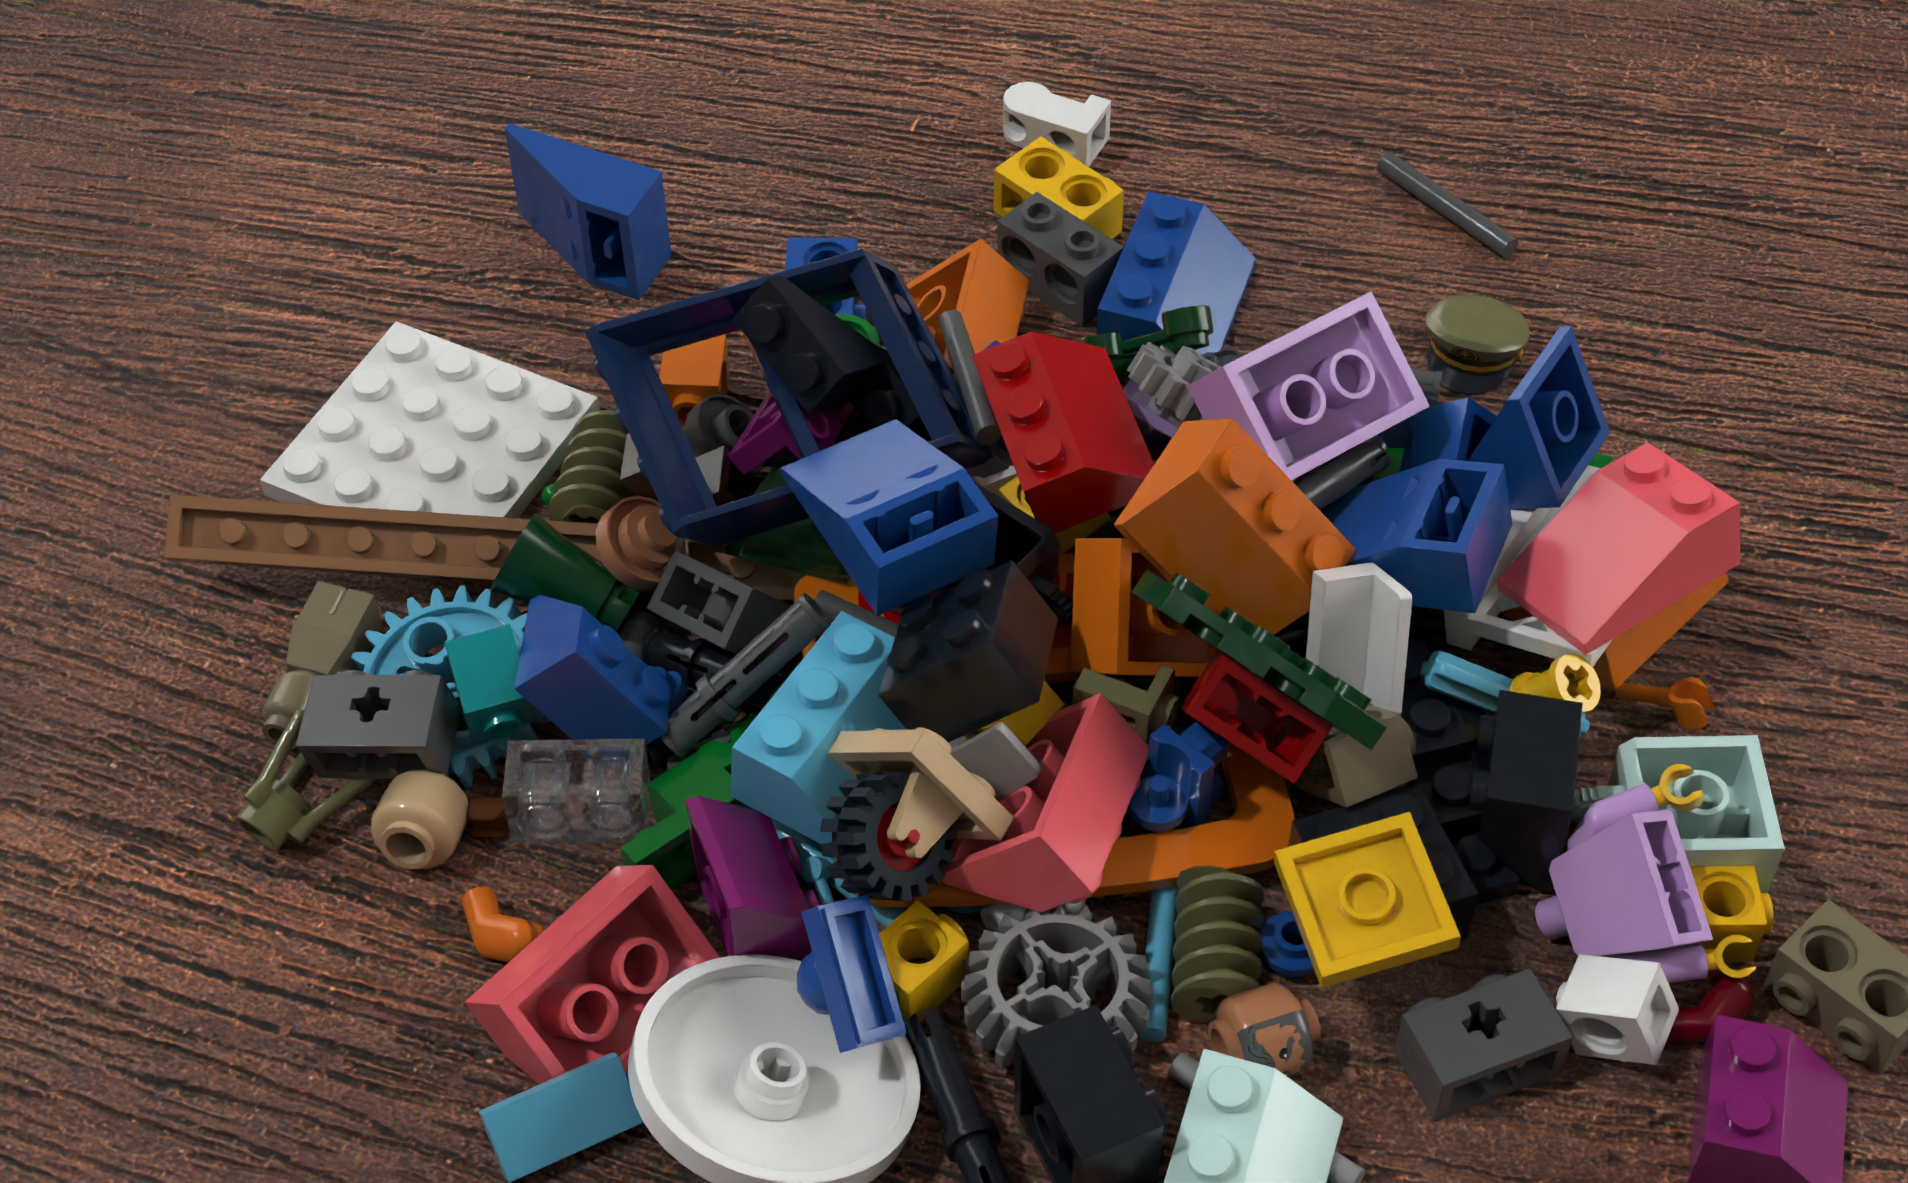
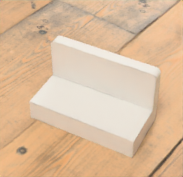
M1373 562L1313 571L1306 659L1371 699L1370 703L1373 706L1401 715L1412 607L1411 593Z

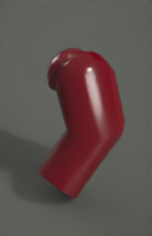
M1722 971L1713 975L1709 981L1712 986L1698 1006L1679 1007L1666 1043L1706 1042L1716 1014L1745 1020L1754 1004L1753 986L1749 980L1744 977L1733 978Z

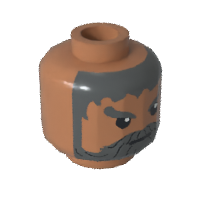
M1270 983L1224 999L1217 1008L1216 1020L1211 1021L1208 1025V1036L1212 1051L1276 1068L1288 1077L1300 1073L1309 1067L1313 1055L1312 1042L1320 1039L1321 1029L1315 1009L1309 1000L1302 999L1298 1001L1288 987L1280 983Z

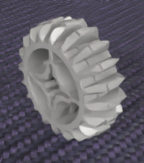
M1087 904L1076 916L1066 915L1062 905L1052 908L1051 914L1041 915L1038 911L1027 909L1024 912V921L1022 922L1004 913L1002 920L999 922V933L984 930L982 937L979 939V951H970V955L966 960L965 980L961 982V1000L965 1001L964 1021L968 1026V1030L976 1031V1044L980 1048V1052L995 1051V1062L998 1064L1000 1071L1009 1068L1015 1064L1016 1036L1089 1008L1091 1001L1096 999V991L1105 985L1110 989L1113 999L1101 1014L1110 1029L1119 1027L1123 1031L1133 1052L1137 1047V1035L1147 1030L1150 1011L1147 1010V1006L1153 1002V986L1150 985L1151 980H1148L1149 964L1146 961L1145 955L1136 954L1137 944L1134 941L1133 933L1116 936L1117 925L1114 923L1112 916L1097 924L1093 923L1092 913ZM1020 971L1024 976V983L1017 987L1016 996L1005 1001L1001 990L1006 982L1015 973Z

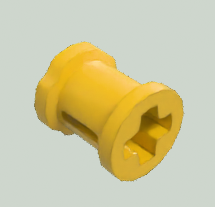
M1573 653L1558 657L1551 663L1550 669L1541 673L1524 672L1516 676L1509 688L1511 692L1583 703L1582 714L1593 710L1601 696L1597 673L1587 660ZM1570 673L1574 674V677L1569 679L1565 676Z

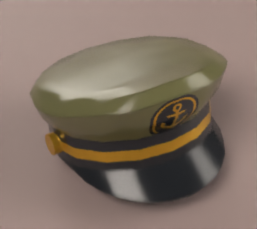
M1473 294L1455 295L1438 301L1426 314L1427 336H1431L1427 353L1429 369L1435 372L1437 370L1443 371L1441 385L1459 394H1479L1501 384L1508 377L1516 361L1521 360L1522 348L1530 337L1529 324L1524 316L1509 304L1491 297Z

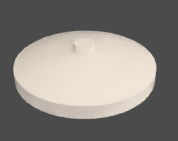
M754 954L726 956L705 961L683 970L669 979L650 998L641 1013L630 1048L628 1059L630 1091L642 1121L659 1144L678 1162L711 1183H869L882 1174L895 1161L903 1149L919 1107L921 1091L920 1074L915 1055L906 1036L902 1035L840 1053L830 1015L814 1012L804 1003L797 992V972L801 964L800 960Z

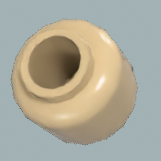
M410 769L398 774L387 786L373 813L370 831L374 843L390 862L402 868L431 869L443 864L455 851L468 824L467 796L455 781L441 773L428 771L427 769Z

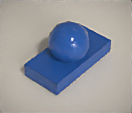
M864 895L802 911L812 952L802 959L797 972V992L804 1003L814 1012L830 1015L839 1052L850 1051L906 1035L907 1032L869 896Z

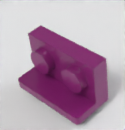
M771 392L767 394L728 456L744 475L763 461H766L770 466L775 465L790 451L799 460L802 459ZM796 400L820 451L833 445L854 409L851 403L848 402L807 414Z

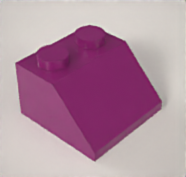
M699 795L685 799L696 879L726 955H772L802 961L812 950L801 912L820 905L813 890L802 893L796 877L802 875V869L795 845L790 836L779 839L771 818L759 811Z
M1716 1014L1699 1058L1687 1183H1842L1848 1081L1791 1029Z

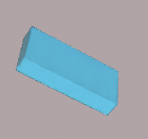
M615 1052L478 1111L503 1175L508 1183L644 1123L635 1106L629 1081L619 1055Z

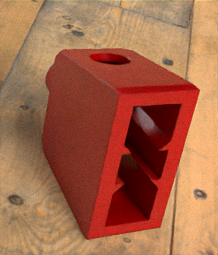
M1218 650L1212 656L1180 705L1188 715L1293 784H1295L1333 727ZM1292 721L1287 737L1278 746L1274 747L1279 731L1285 724Z

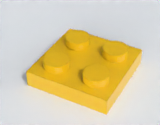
M1410 812L1274 851L1276 870L1321 989L1459 948L1460 933Z

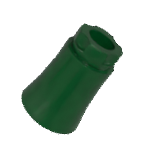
M537 513L533 515L517 539L490 589L492 592L529 605L531 599L538 595H543L582 606L602 625H607L616 632H618L641 590L632 589L615 579L603 565V562L564 537Z

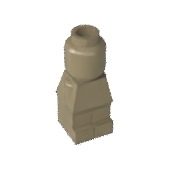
M321 581L317 582L297 620L293 621L284 667L286 673H283L276 681L262 708V716L265 720L262 732L269 741L276 745L294 712L298 709L305 710L313 675H340V673L347 670L360 671L351 658L353 652H369L373 648L365 635L367 630L384 633L374 594L350 588L345 589L342 586ZM297 740L295 741V743H294L292 749L297 748V747H296V742H297Z

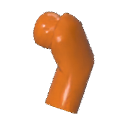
M490 887L473 888L467 891L461 899L474 946L480 955L488 959L509 963L545 930L538 923L529 924L523 918L501 915L495 892Z

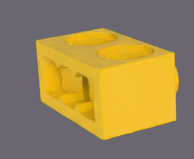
M1042 136L994 169V212L1002 217L1038 192L1111 239L1122 232L1124 190L1111 179L1103 177L1077 160L1071 153L1060 149Z

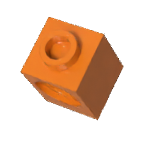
M726 334L663 352L659 378L681 426H685L687 414L707 396L719 393L728 394L730 368Z

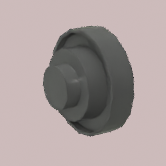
M721 393L707 396L695 405L687 414L685 423L687 440L695 458L722 446H725L731 452L754 417L752 411L736 398ZM763 461L749 472L752 475L756 474L766 464V461Z

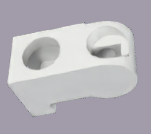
M1021 82L1012 85L1003 96L1004 137L1009 143L1017 147L1025 148L1042 136L1060 149L1068 151L1077 160L1089 167L1110 137L1111 100L1091 94L1085 103L1052 94L1045 86L1034 82Z

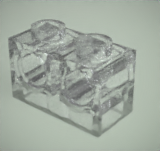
M645 740L508 741L502 798L512 842H627L634 839L640 831L649 827L651 802L647 784L651 782Z

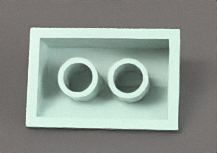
M1203 1048L1164 1183H1327L1343 1117L1276 1068Z

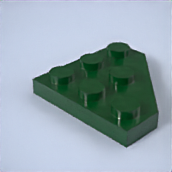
M1146 570L1133 589V594L1368 749L1372 750L1386 730L1387 726L1365 712V709L1371 702L1370 698L1340 678H1335L1305 657L1302 658L1290 650V646L1257 624L1254 625L1227 606L1217 615L1204 606L1210 594L1177 572L1168 583Z

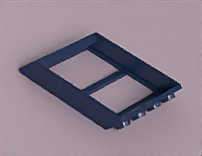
M864 249L844 253L598 323L585 332L596 356L594 366L602 379L607 382L617 404L615 408L616 417L620 424L629 432L638 452V467L645 478L651 482L661 505L659 509L660 518L668 530L679 538H687L711 547H717L810 518L789 485L717 506L650 358L651 355L741 330L733 318L769 277L781 276L786 278L822 306L860 295L932 440L929 443L964 467L965 470L985 464L994 457L988 445H982L977 441L962 393L897 266ZM745 336L801 458L803 459L819 452L820 450L795 397Z

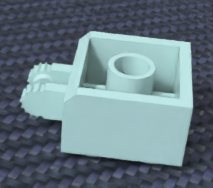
M1758 735L1635 737L1619 745L1608 786H1596L1595 788L1588 786L1587 788L1580 787V789L1575 790L1571 819L1579 821L1595 802L1646 783L1650 788L1659 785L1660 777L1664 770L1671 765L1684 764L1690 766L1694 773L1674 781L1670 793L1675 797L1682 798L1690 795L1692 792L1703 790L1705 798L1701 805L1687 812L1677 811L1668 804L1659 807V811L1672 810L1689 866L1754 865L1760 893H1768L1785 847Z

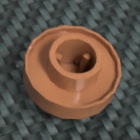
M638 495L623 498L601 516L595 531L596 548L603 565L615 579L632 589L652 591L656 590L674 550L688 556L687 538L675 536L664 525L659 515L661 507L659 502Z

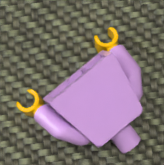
M1684 764L1671 765L1664 770L1660 777L1659 785L1650 788L1646 783L1595 802L1589 807L1568 839V851L1551 861L1549 873L1556 895L1539 901L1535 907L1536 922L1544 936L1551 940H1556L1569 935L1573 951L1577 956L1582 954L1658 962L1662 967L1668 984L1707 978L1708 971L1720 969L1730 977L1742 978L1750 975L1757 966H1750L1740 970L1733 969L1724 961L1723 951L1728 944L1733 942H1752L1750 938L1744 935L1733 934L1727 936L1718 944L1717 948L1704 949L1701 944L1713 940L1672 810L1659 811V807L1666 804L1677 811L1683 812L1694 810L1701 805L1705 798L1703 790L1692 792L1690 795L1682 798L1675 797L1670 793L1674 781L1694 773L1690 766Z

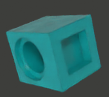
M510 624L444 642L471 739L483 735L491 739L507 737L521 730L524 724L536 721L533 705L514 689L520 656Z

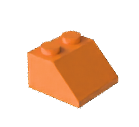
M1075 538L1070 672H1082L1086 668L1100 674L1156 676L1161 665H1165L1175 669V676L1199 677L1217 650L1132 593L1146 570L1168 583L1169 581L1126 538Z

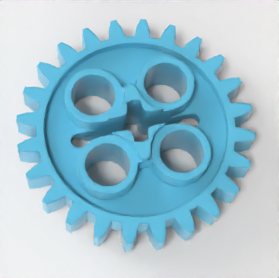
M459 586L453 602H446L439 589H433L430 606L423 609L413 597L408 598L407 608L409 615L403 619L387 611L384 617L390 629L385 634L367 630L365 635L374 649L371 653L353 652L351 658L360 671L371 675H403V672L411 670H421L434 675H441L461 706L445 646L442 651L434 656L425 657L427 652L436 646L445 645V641L510 624L520 656L527 613L521 615L515 601L511 598H508L498 606L490 589H485L475 603L465 586ZM533 706L536 719L533 722H551ZM461 710L458 728L465 722L463 710ZM532 722L524 724L521 730L510 736L496 739L487 738L484 735L471 739L468 730L457 731L447 777H450V774H456L465 789L471 788L473 770L482 768L492 780L497 778L495 760L504 757L509 762L516 764L520 761V758L514 746L519 741L531 745H537L540 742L531 727Z

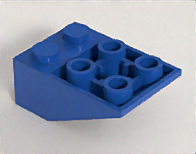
M508 123L505 127L520 215L588 284L639 300L671 257L662 171Z
M896 419L781 467V475L876 616L960 580L976 570L984 569L994 564L998 514L964 467Z
M1440 458L1355 487L1321 510L1325 517L1356 548L1355 553L1346 566L1373 562L1411 593L1412 606L1467 613L1476 612L1512 527L1504 464Z

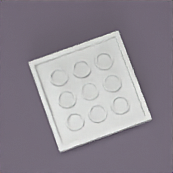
M396 321L260 479L264 496L287 503L519 518L566 458L567 448L572 439L575 424L583 415L600 410L598 397Z

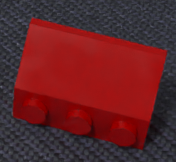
M1031 331L972 355L1023 492L1036 520L1051 528L1053 533L1056 534L1124 507L1129 503L1154 466V462L1105 348Z

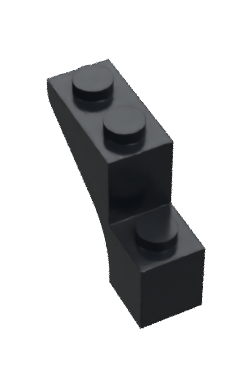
M781 276L767 278L733 318L734 322L807 414L850 402L871 429L896 419L920 437L928 435L926 427L888 351L865 338L786 278Z

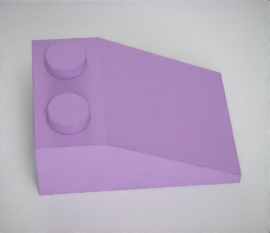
M1372 291L1187 385L1204 420L1233 418L1291 480L1430 406Z

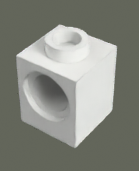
M1579 954L1568 981L1560 985L1555 1001V1009L1573 1037L1571 1044L1576 1055L1657 1065L1679 1011L1660 963Z

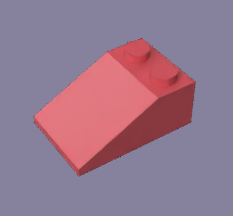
M1647 442L1597 470L1497 579V588L1540 622L1587 655L1740 565V502Z

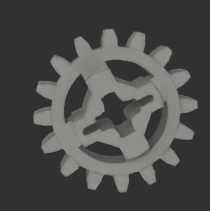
M1148 342L1146 345L1142 344L1127 371L1130 372L1128 377L1140 384L1138 389L1151 396L1147 406L1159 417L1165 418L1180 427L1183 421L1204 420L1187 385L1221 367L1192 348L1182 346L1176 355L1166 346L1161 345L1158 348L1151 342Z

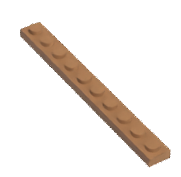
M170 495L164 558L174 562L493 583L508 554L530 519ZM545 520L564 537L602 562L596 548L595 531L598 524ZM753 535L717 547H711L687 539L689 557L735 577L785 603L794 604L795 586L806 574L807 538ZM641 590L640 593L654 594L655 590H652V591H642V590Z

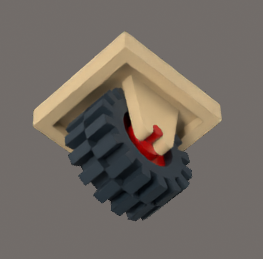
M919 727L915 730H884L876 728L869 731H841L828 751V754L855 780H846L838 787L845 797L831 796L826 805V808L836 813L834 819H822L820 832H832V842L820 844L822 856L836 857L837 861L827 867L832 878L844 879L840 887L848 893L859 894L858 897L868 895L869 899L910 901L912 897L925 896L931 892L928 884H940L946 876L937 867L938 864H952L955 852L944 849L945 840H1001L1014 817L994 798L996 795L995 789L980 776L968 772L950 755L952 749L949 743L929 729Z

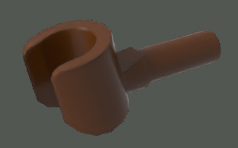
M520 759L518 763L512 764L501 786L497 788L494 797L470 798L467 815L469 820H473L471 837L500 838L509 834L511 828V804L517 789L529 770V764L525 760Z

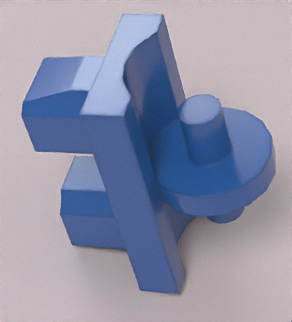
M1199 721L1192 724L1181 735L1175 733L1165 724L1160 726L1150 735L1146 777L1141 779V784L1128 805L1130 817L1137 825L1146 830L1157 832L1171 830L1176 826L1183 829L1208 823L1210 807L1223 795L1224 782L1218 772L1215 771V767L1227 758L1229 742Z

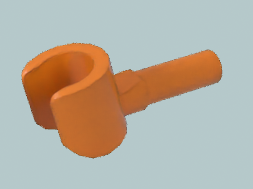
M1694 677L1679 680L1670 688H1655L1622 683L1616 689V698L1673 708L1680 727L1686 730H1696L1705 727L1708 720L1704 709L1714 708L1706 685L1700 679Z

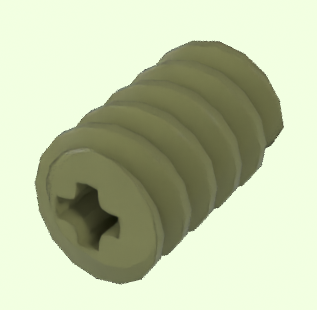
M614 410L593 411L583 415L575 424L572 439L567 448L566 458L562 463L560 477L557 479L554 495L550 500L548 508L550 521L598 524L601 516L620 500L633 496L620 480L626 435L629 432L620 424Z
M1210 865L1194 866L1183 870L1176 880L1179 892L1175 899L1177 918L1174 923L1176 942L1173 947L1175 966L1172 971L1174 991L1171 995V1004L1173 1011L1181 1018L1195 1024H1209L1211 1021L1216 1020L1219 1004L1229 996L1260 987V983L1256 980L1260 977L1263 970L1261 959L1257 957L1263 949V939L1258 932L1264 924V916L1259 908L1264 901L1262 885L1252 878L1235 874L1222 867Z

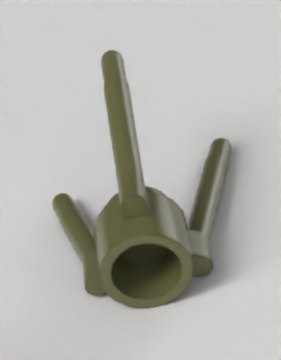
M298 709L294 712L258 779L243 796L247 804L234 818L236 823L249 836L273 851H278L288 837L296 843L302 844L315 826L377 780L353 779L304 816L301 811L307 805V802L293 789L309 766L301 752L281 780L276 779L298 738L304 709Z

